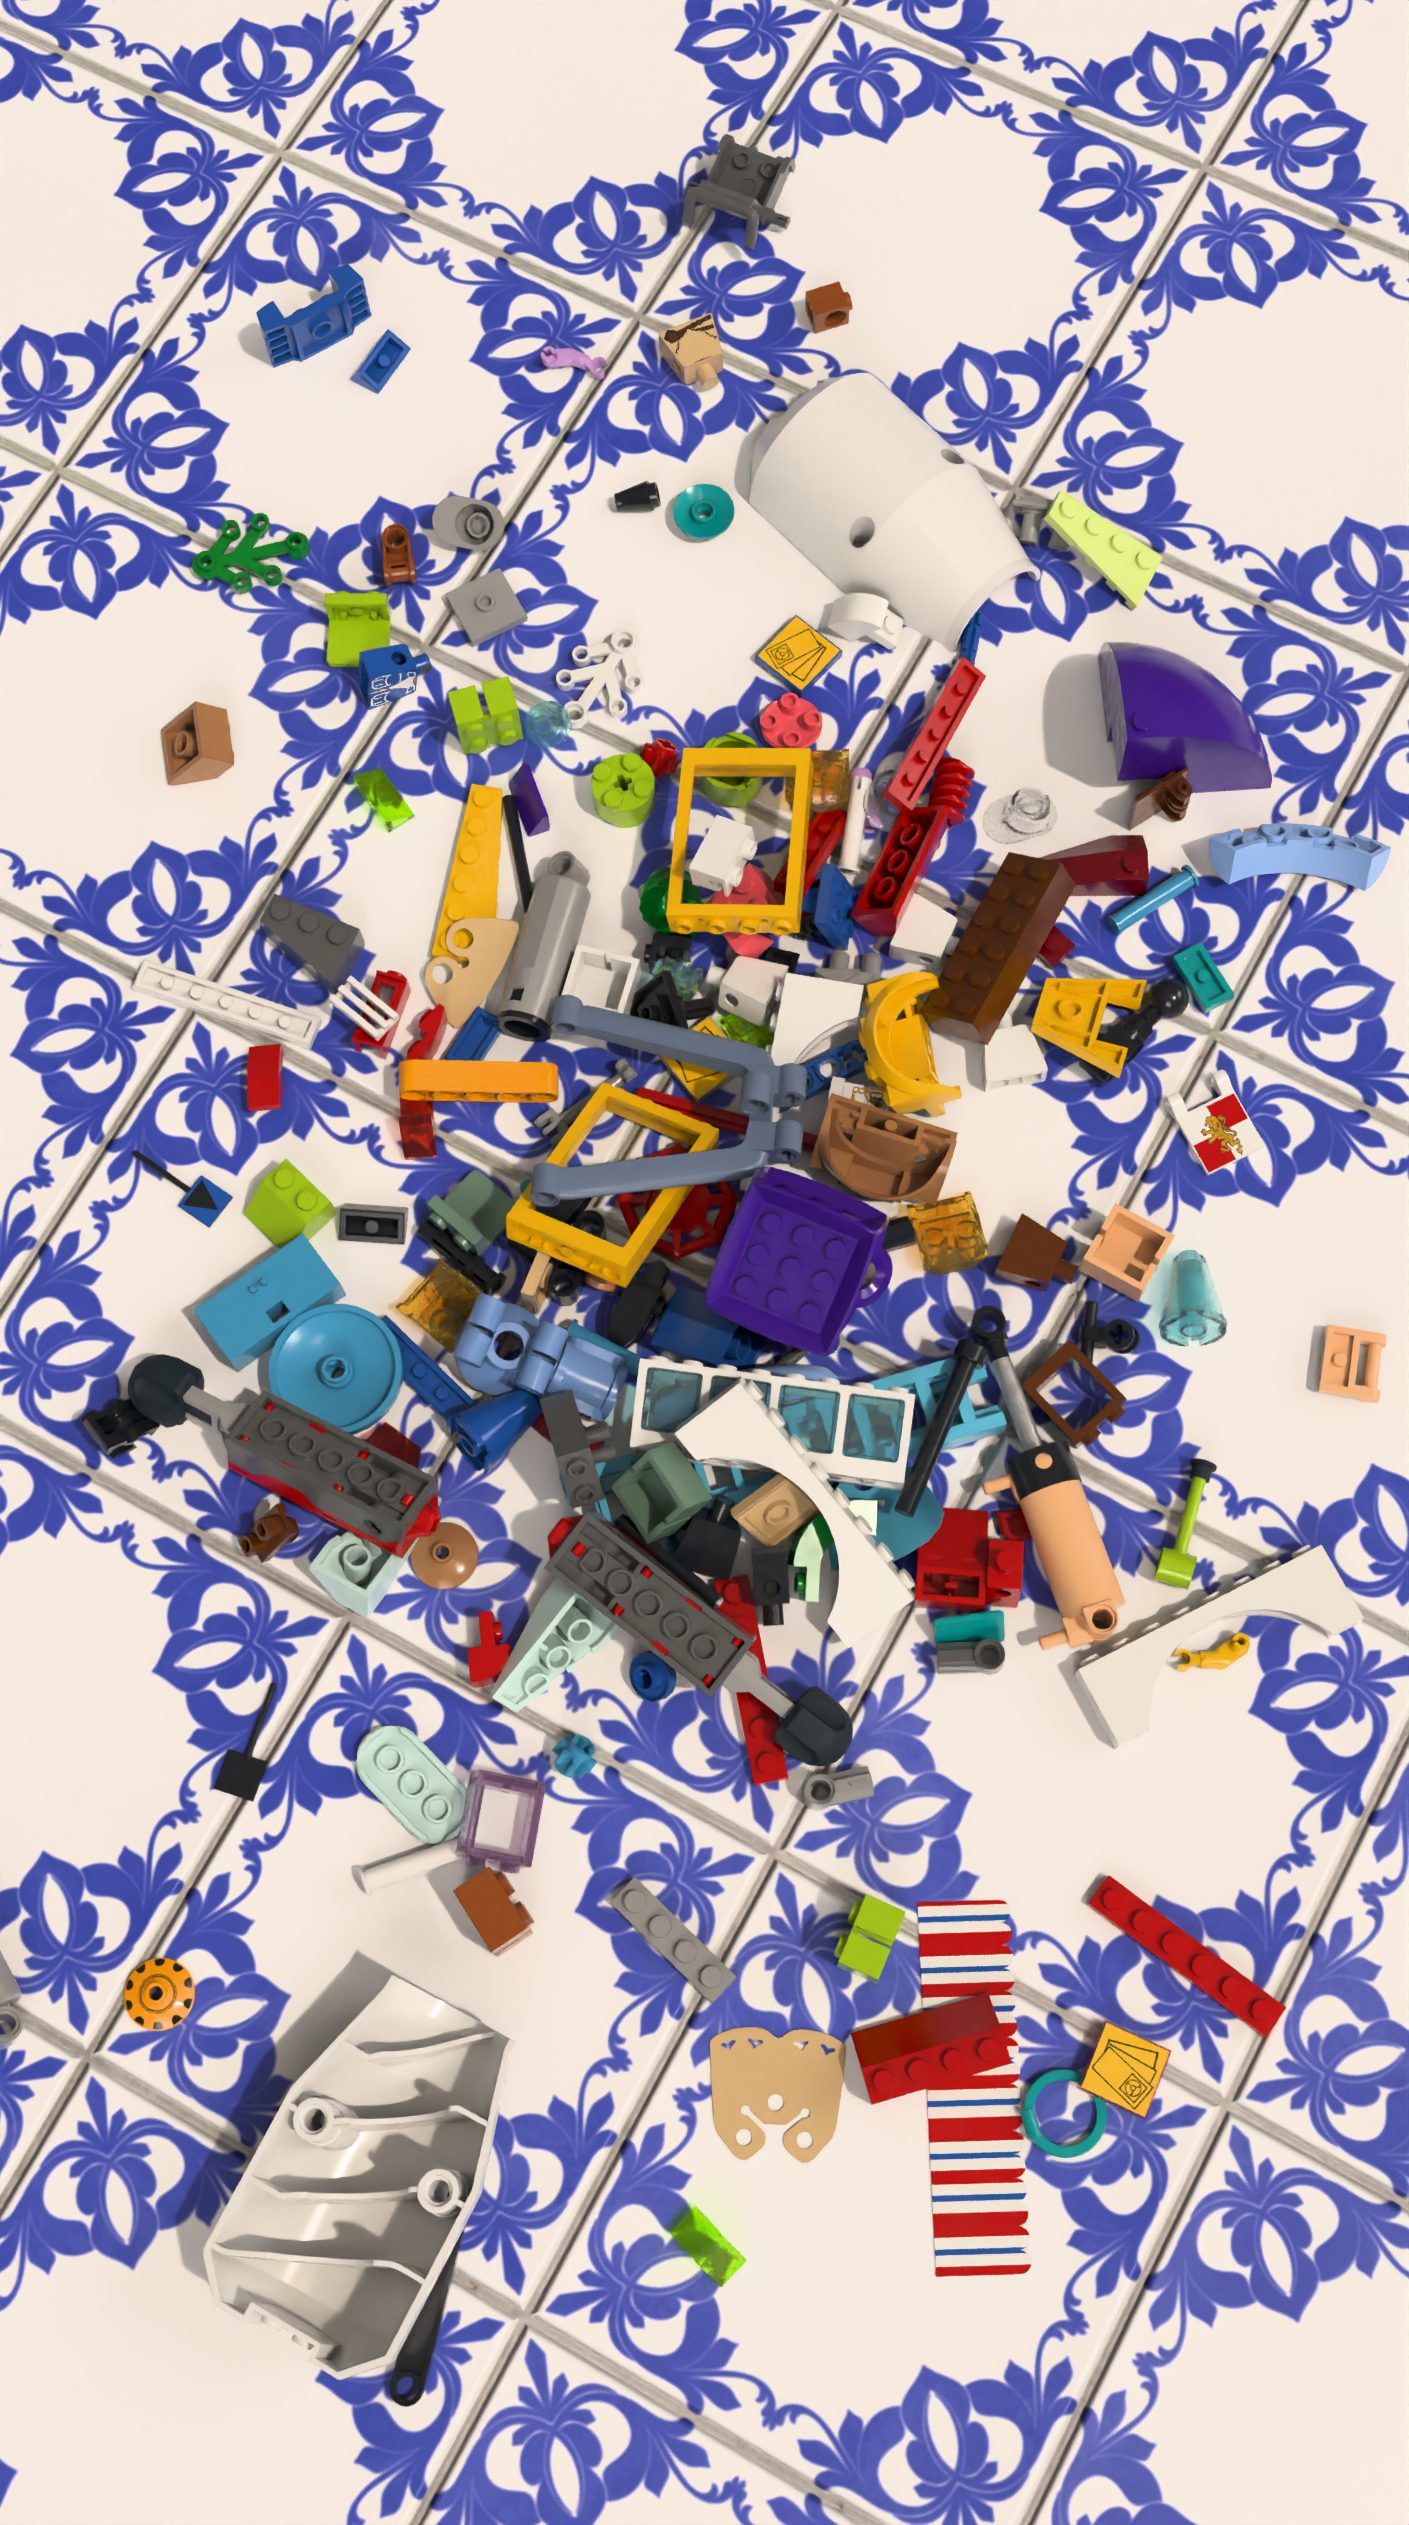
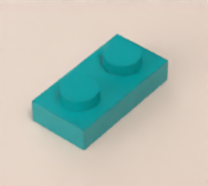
M1202 942L1173 956L1172 963L1205 1014L1233 1000L1235 994Z

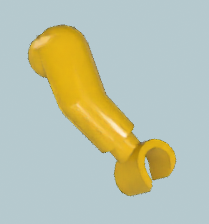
M1236 1633L1214 1651H1199L1198 1654H1191L1188 1650L1180 1648L1175 1651L1172 1657L1182 1656L1187 1660V1664H1179L1176 1667L1179 1672L1187 1671L1190 1666H1198L1199 1669L1222 1670L1248 1652L1250 1642L1248 1641L1250 1639L1244 1633Z

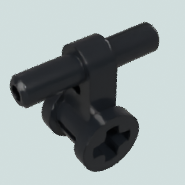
M1096 1301L1085 1302L1083 1326L1079 1327L1078 1341H1081L1080 1351L1092 1363L1095 1343L1107 1344L1120 1354H1129L1137 1349L1140 1343V1335L1132 1325L1125 1320L1116 1319L1109 1322L1106 1327H1096L1098 1303ZM1122 1331L1128 1334V1338H1123L1120 1343L1115 1338L1116 1335H1122Z

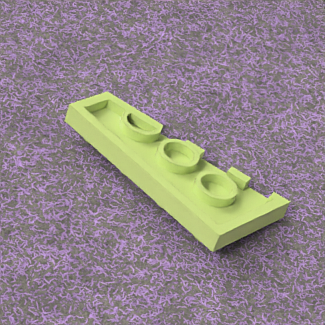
M1061 490L1054 498L1044 520L1071 548L1076 547L1084 555V561L1092 569L1095 567L1107 579L1105 583L1113 591L1117 590L1127 600L1125 604L1131 610H1134L1142 599L1163 557Z

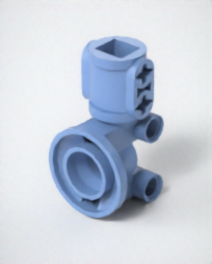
M482 1293L478 1294L470 1315L464 1320L457 1332L454 1353L452 1355L455 1358L461 1375L467 1383L484 1394L499 1397L522 1388L537 1395L544 1394L543 1398L572 1389L580 1416L596 1423H601L611 1413L622 1391L628 1373V1368L626 1367L627 1360L580 1338L568 1337L569 1332L562 1327L546 1321L539 1322L526 1309L515 1304L504 1303ZM503 1331L512 1333L520 1342V1355L515 1360H503L498 1357L494 1350L495 1338Z

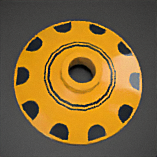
M155 1958L139 1965L129 1976L124 1990V2003L131 2019L139 2026L153 2031L168 2030L180 2024L190 2013L195 2000V1985L191 1974L182 1964L168 1958ZM155 1987H160L163 1991L162 1997L155 2001L151 1997V1992Z

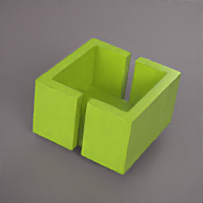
M509 676L481 683L488 706L486 715H483L475 685L447 692L463 754H477L490 748V744L496 743L497 746H507L515 743L517 740L524 739L519 711Z
M867 1894L863 1902L856 1899L847 1923L853 1925L849 1936L842 1933L834 1952V1956L839 1958L837 1967L877 1984L891 1949L860 1936L858 1933L892 1947L906 1911Z

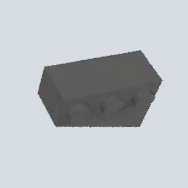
M277 894L273 895L260 919L266 936L294 961L296 960L314 979L319 980L334 995H336L341 985L344 986L365 946L359 928Z

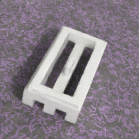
M351 975L347 979V983L338 988L336 995L332 994L329 997L330 1003L376 1041H379L400 1019L393 1009ZM354 989L389 1019L387 1021L355 996L351 990ZM346 997L381 1027L378 1030L346 1005L342 1001L343 998Z

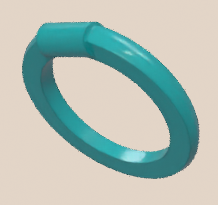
M1061 2068L1043 2073L1028 2087L1022 2102L1020 2116L1027 2138L1031 2139L1039 2149L1055 2157L1073 2158L1089 2152L1100 2141L1106 2129L1107 2106L1105 2099L1086 2090L1094 2102L1096 2119L1091 2133L1085 2140L1073 2146H1060L1050 2142L1041 2134L1034 2112V2104L1039 2092L1049 2083L1058 2080L1072 2081L1082 2086L1086 2075L1079 2071Z

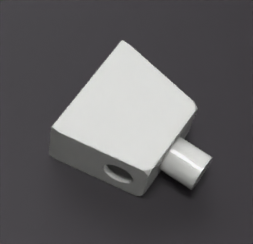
M914 893L890 943L889 958L934 969L940 968L946 954L951 956L960 938L955 937L958 919Z
M738 956L729 970L712 965L708 972L706 983L720 988L718 1004L721 1008L759 1027H763L778 1003L775 1001L778 982L784 983L789 966Z
M1006 1012L989 1044H982L985 1092L1039 1083L1046 1080L1047 1064L1031 1032L1030 1026L1028 1024L1013 1026L1011 1014Z

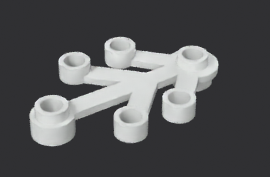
M619 629L610 637L609 642L588 647L583 645L577 646L572 652L573 662L576 666L584 668L571 671L563 669L557 673V686L562 691H569L573 689L575 683L592 679L578 701H570L563 707L562 716L567 727L579 729L587 723V711L605 684L610 699V715L615 719H622L627 715V702L622 698L615 669L621 660L627 675L625 679L626 691L631 695H638L644 689L643 678L638 674L634 656L639 651V639L632 631ZM621 644L629 645L627 648H620L619 646ZM579 654L587 655L584 659L577 658ZM609 655L604 663L588 666L591 658ZM565 677L571 679L568 683H562L560 681L562 678ZM633 681H637L640 683L636 687H632L629 685ZM617 705H621L624 707L620 711H615L613 709ZM574 715L581 717L578 720H570Z

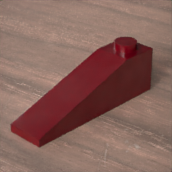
M1110 835L1040 857L1041 859L1061 862L1076 884L1070 896H1143L1146 892L1149 881L1148 850L1143 835Z

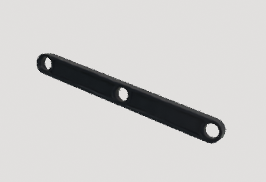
M466 2225L398 2354L390 2384V2394L395 2403L400 2406L409 2407L416 2404L425 2392ZM404 2377H411L417 2382L418 2392L410 2400L402 2398L397 2390L399 2381Z

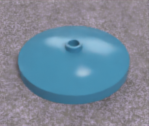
M349 1304L322 1305L304 1312L291 1321L276 1340L268 1366L269 1384L273 1395L351 1435L370 1428L388 1413L400 1393L404 1376L402 1352L389 1327L373 1313ZM337 1371H345L343 1375L334 1378V1374Z

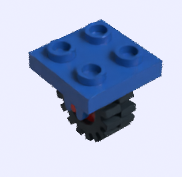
M823 864L821 879L814 880L803 897L800 933L792 934L794 936L797 935L798 938L803 940L805 936L808 940H813L814 933H816L819 938L825 936L835 950H848L849 938H852L854 933V925L850 914L858 899V894L835 864Z

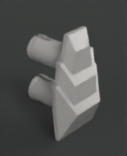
M1037 494L1013 500L1014 513L1024 515L1020 537L1018 538L1020 543L1037 545L1041 519L1045 517L1053 500L1043 499ZM1052 528L1048 547L1056 550H1067L1068 543Z
M840 950L830 954L829 968H815L816 978L864 985L863 1000H865V997H869L866 985L887 979L880 977L882 957L876 953H866L862 956L861 971L860 969H848L850 955Z

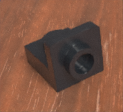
M653 933L652 944L646 943L644 951V963L649 964V973L656 975L659 958L673 964L691 963L693 952L692 938Z

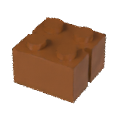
M488 1867L453 1890L487 1947L495 1956H501L534 1934L529 1926L534 1923L533 1918L521 1901L515 1904L510 1895L516 1891L502 1871L495 1873Z

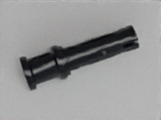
M430 1219L424 1221L418 1228L417 1236L425 1240L461 1270L462 1278L466 1282L471 1281L483 1291L482 1294L493 1297L502 1288L506 1281V1275L494 1271L485 1263L486 1260L483 1256L473 1255L469 1251H464L455 1243L450 1235L436 1227Z

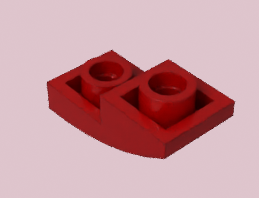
M440 1003L433 1010L429 1009L421 1017L418 1029L422 1040L415 1041L409 1047L405 1057L406 1060H432L435 1056L447 1026L445 1008Z
M281 1044L249 1047L247 1064V1103L249 1112L281 1109L284 1083L281 1078L284 1052Z

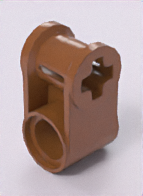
M400 524L389 525L382 532L383 572L386 587H391L392 583L407 581L417 584L416 566L408 530ZM395 542H403L401 545L392 546Z

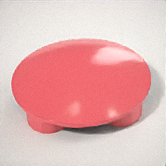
M785 693L781 699L772 702L765 708L760 717V730L764 739L775 748H807L821 734L822 715L809 701L799 698L794 693Z

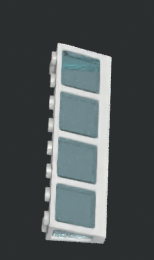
M649 1356L648 1359L640 1358L630 1438L631 1455L643 1456L648 1450L676 1441L690 1463L779 1474V1472L767 1466L738 1458L721 1457L695 1460L674 1434L678 1425L743 1376L747 1383L752 1380L759 1387L764 1395L761 1400L770 1410L773 1407L780 1413L786 1423L783 1427L792 1437L795 1434L802 1440L807 1448L805 1454L811 1462L815 1463L817 1461L823 1466L829 1475L827 1481L902 1491L915 1394L908 1393L907 1389L889 1387L888 1391L874 1389V1385L864 1382H856L853 1386L841 1385L840 1381L832 1378H820L819 1382L805 1380V1376L788 1373L785 1374V1377L772 1376L770 1371L763 1369H752L751 1373L737 1371L736 1367L725 1364L717 1365V1368L703 1367V1363L694 1360H684L682 1364L669 1362L668 1358L662 1356Z

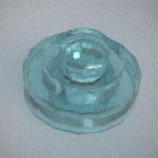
M542 701L533 705L527 712L525 731L534 744L543 748L556 747L568 738L571 730V718L568 711L561 704L554 701Z

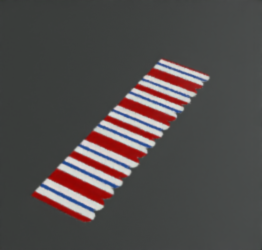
M1002 1900L917 1903L923 2012L988 1993L1001 2026L1010 2059H1014L1018 2054L1019 2047L1017 2042L1009 2038V2036L1015 2034L1017 2022L1008 2013L1014 2010L1016 2000L1013 1994L1006 1990L1012 1988L1015 1978L1013 1973L1005 1968L1012 1963L1013 1953L1010 1948L1003 1946L1010 1941L1012 1932L1008 1925L1001 1923L1010 1916L1011 1910L1009 1905ZM1011 2061L1012 2064L927 2088L936 2277L1024 2274L1031 2267L1030 2256L1025 2251H1022V2249L1028 2246L1030 2236L1028 2231L1020 2225L1027 2221L1029 2213L1026 2206L1018 2202L1025 2198L1027 2187L1022 2180L1017 2179V2177H1020L1025 2172L1026 2165L1022 2157L1015 2155L1022 2151L1024 2139L1020 2133L1013 2131L1017 2130L1022 2124L1020 2111L1013 2108L1021 2100L1020 2089L1016 2085L1010 2084L1017 2081L1020 2076L1019 2066Z

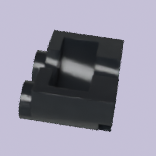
M122 1398L114 1401L107 1407V1412L105 1410L99 1412L97 1409L92 1410L81 1419V1423L106 1455L109 1454L113 1459L137 1448L134 1444L135 1441L147 1434L152 1436L160 1427L158 1423L142 1415L133 1405L130 1398L125 1401Z

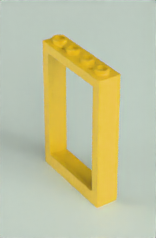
M683 748L666 909L670 931L680 934L709 932L717 935L725 932H741L746 935L757 933H774L777 935L800 933L814 767L811 748ZM694 776L795 777L785 905L681 904Z
M602 1082L545 1163H553L560 1167H565L605 1110L692 1145L688 1153L717 1150L719 1146V1129L706 1122H700L683 1115L679 1111L663 1107L649 1099L626 1092L620 1087H614ZM531 1181L506 1216L507 1238L626 1288L695 1185L663 1189L626 1245L622 1248L535 1211L537 1205L530 1200Z

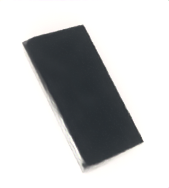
M344 1203L340 1208L339 1240L404 1245L409 1208Z

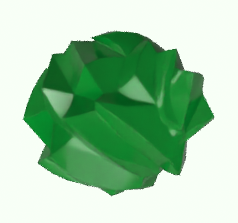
M671 866L655 871L650 875L646 883L640 885L638 889V896L641 901L639 910L642 913L643 920L656 933L693 939L697 932L680 934L670 931L666 909ZM685 870L681 904H704L701 902V895L699 894L701 886L693 885L690 873Z

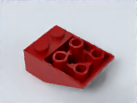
M942 1508L944 1516L939 1529L927 1543L917 1548L913 1608L974 1613L983 1612L986 1595L989 1511Z

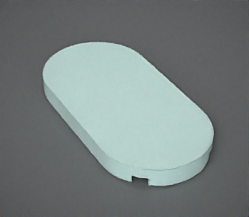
M383 1726L374 1729L364 1737L359 1745L356 1760L360 1779L418 1840L434 1846L458 1838V1836H463L468 1831L474 1816V1804L471 1794L461 1781L412 1731L400 1726Z

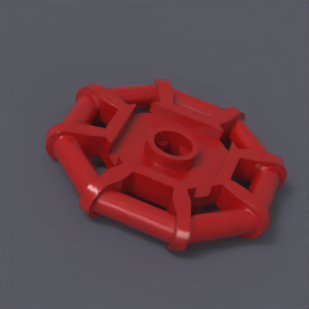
M674 1143V1146L644 1158L688 1153L690 1149L681 1146V1143ZM717 1182L720 1194L711 1195L706 1184L695 1185L685 1199V1205L678 1209L664 1230L667 1233L673 1234V1244L659 1238L652 1250L672 1257L674 1261H681L682 1257L713 1245L719 1246L723 1242L722 1237L737 1202H739V1197L735 1195L730 1182ZM663 1189L645 1191L643 1195H636V1192L620 1194V1196L616 1197V1206L620 1208L631 1236L640 1224L634 1207L644 1206L647 1214ZM711 1206H719L721 1209L712 1226L706 1221ZM697 1228H700L704 1235L682 1243L681 1241L682 1234H691Z

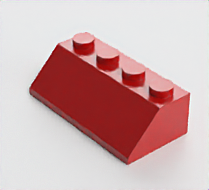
M945 805L915 807L907 814L899 812L850 914L854 920L874 937L894 936L914 893L916 894L923 877L927 874L928 866L941 844V839L947 828L949 810Z
M988 1993L851 2033L871 2105L1012 2064L1001 2026Z

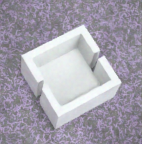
M577 944L561 995H573L578 997L583 1005L629 1015L634 993L637 991L641 978L640 959L611 952V970H607L605 950Z

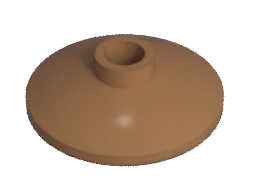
M440 1522L431 1536L419 1537L410 1555L411 1565L416 1576L427 1586L439 1590L453 1589L464 1584L473 1575L479 1557L477 1544L470 1532L464 1527L450 1522ZM441 1548L449 1550V1555L445 1559L437 1557V1552Z

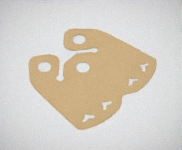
M743 2027L727 2030L713 2037L710 2040L713 2118L718 2135L732 2154L738 2159L747 2160L763 2148L766 2140L765 2132L748 2115L742 2114L741 2108L743 2106H749L750 2111L763 2124L787 2125L801 2114L802 2109L806 2108L810 2112L809 2117L802 2118L784 2134L783 2144L785 2149L799 2162L808 2163L812 2161L830 2142L836 2129L847 2047L833 2036L805 2029L793 2030L783 2037L777 2038L763 2028ZM748 2039H752L754 2042L762 2040L763 2043L753 2048ZM735 2040L730 2051L721 2046L722 2043L728 2044L730 2041ZM805 2041L808 2042L802 2051L793 2044L794 2042L800 2044ZM821 2044H824L828 2049L834 2048L835 2051L825 2055ZM777 2094L783 2098L784 2105L782 2109L773 2111L769 2108L768 2099L770 2096ZM741 2129H747L752 2134V2141L746 2146L740 2145L736 2140V2135ZM808 2132L811 2134L813 2143L809 2148L803 2149L797 2144V2137L800 2133Z

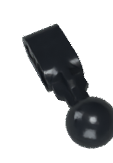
M1163 978L1156 981L1148 991V1005L1139 1014H1131L1123 1023L1121 1021L1116 1023L1099 1040L1128 1048L1123 1069L1142 1050L1145 1041L1153 1034V1026L1160 1019L1177 1018L1186 1010L1189 1002V994L1186 987L1180 981L1173 978ZM1083 1059L1079 1061L1078 1065L1102 1087L1106 1086L1115 1077Z

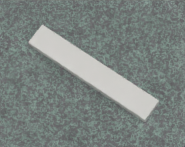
M144 959L132 985L135 992L311 1050L322 1024L320 1017Z

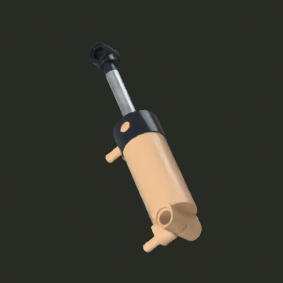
M983 1306L973 1316L970 1329L971 1337L974 1342L989 1351L990 1362L1024 1452L1005 1462L1006 1475L983 1482L982 1489L986 1495L1011 1488L1016 1504L1021 1506L1062 1617L1060 1622L1062 1630L1039 1637L1038 1641L1041 1649L1047 1650L1065 1643L1068 1644L1070 1649L1087 1643L1093 1646H1101L1109 1640L1118 1625L1119 1618L1116 1609L1126 1603L1081 1485L1082 1480L1067 1441H1057L1043 1445L1006 1347L1009 1338L1005 1330V1316L997 1307ZM983 1321H991L996 1325L997 1329L993 1332H985L980 1328L979 1324ZM1092 1620L1101 1621L1106 1629H1098L1094 1626Z

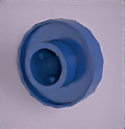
M650 1650L641 1652L633 1658L629 1669V1677L637 1695L646 1701L655 1702L665 1699L673 1693L676 1686L675 1669Z

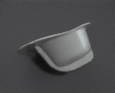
M450 496L443 499L435 507L432 515V525L436 535L443 542L452 546L477 551L488 550L495 547L501 540L504 532V519L501 511L494 504L479 499Z

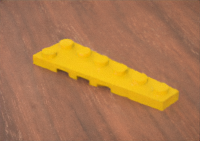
M477 784L471 785L431 953L432 959L439 956H447L456 960L458 964L468 966L469 960L467 957H458L448 949L446 944L448 930L454 923L460 920L470 918L497 919L499 859L501 854L500 839L503 814V790L501 788ZM468 929L457 930L453 936L454 944L461 949L470 947L473 943L472 932Z

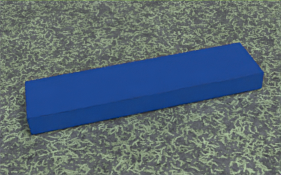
M387 1315L381 1319L392 1331L400 1346L404 1363L403 1380L446 1422L453 1414L478 1405Z

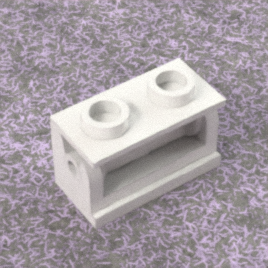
M716 815L689 866L692 884L714 891H721L723 888L725 896L728 897L733 887H737L743 877V868L747 860H752L756 853L757 842L754 838L753 827Z

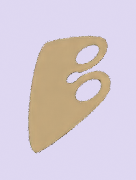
M495 918L460 920L454 923L448 930L446 944L454 955L467 957L469 965L461 968L456 960L447 956H439L427 965L425 982L436 1005L440 1003L444 1006L447 1021L454 1028L462 1027L470 1019L477 1006L480 1007L498 979L517 940L519 924L517 922ZM459 929H468L472 932L473 943L466 949L458 948L453 942V936ZM439 964H447L453 971L451 980L445 984L437 983L433 978V969Z

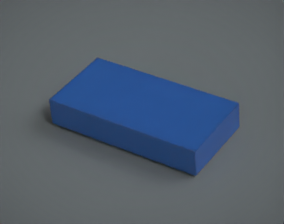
M477 1006L445 1055L444 1060L483 1061L502 1032L495 1025L496 1016Z

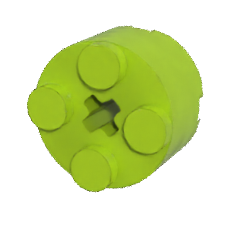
M730 732L726 733V736L710 739L703 748H758V745L747 735ZM701 776V785L705 795L720 805L734 806L736 808L745 807L749 801L757 796L763 784V777Z
M636 753L611 756L594 767L591 787L594 807L599 817L606 823L608 821L620 828H632L645 822L656 803L655 780L649 765Z

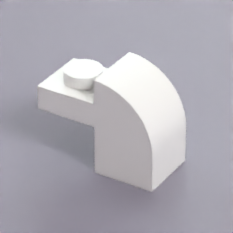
M851 593L834 601L827 627L850 642L867 635L890 650L897 647L904 620L887 609L889 601L868 593Z

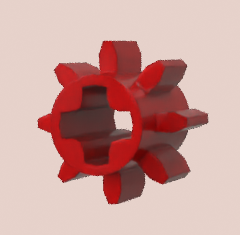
M657 738L652 744L646 742L640 753L642 760L649 765L653 775L658 778H663L668 772L674 774L681 761L677 758L679 755L676 753L677 747L670 741L662 738Z

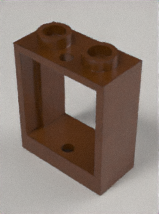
M1071 1340L1065 1343L1021 1384L1022 1390L1076 1448L1082 1444L1086 1447L1091 1445L1101 1435L1098 1429L1104 1423L1109 1421L1113 1424L1126 1412V1409L1123 1407L1127 1403L1126 1397ZM1074 1359L1113 1399L1077 1433L1039 1394Z

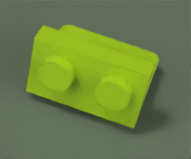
M346 591L325 593L324 605L329 618L327 663L329 666L359 667V652L390 646L392 612L387 593L377 591L366 593H349Z

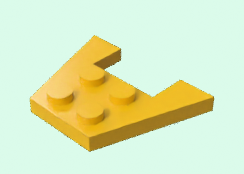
M1046 978L1032 1022L1031 1032L1120 1079L1128 1048L1099 1041L1097 1036L1107 1003L1139 1011L1147 980Z

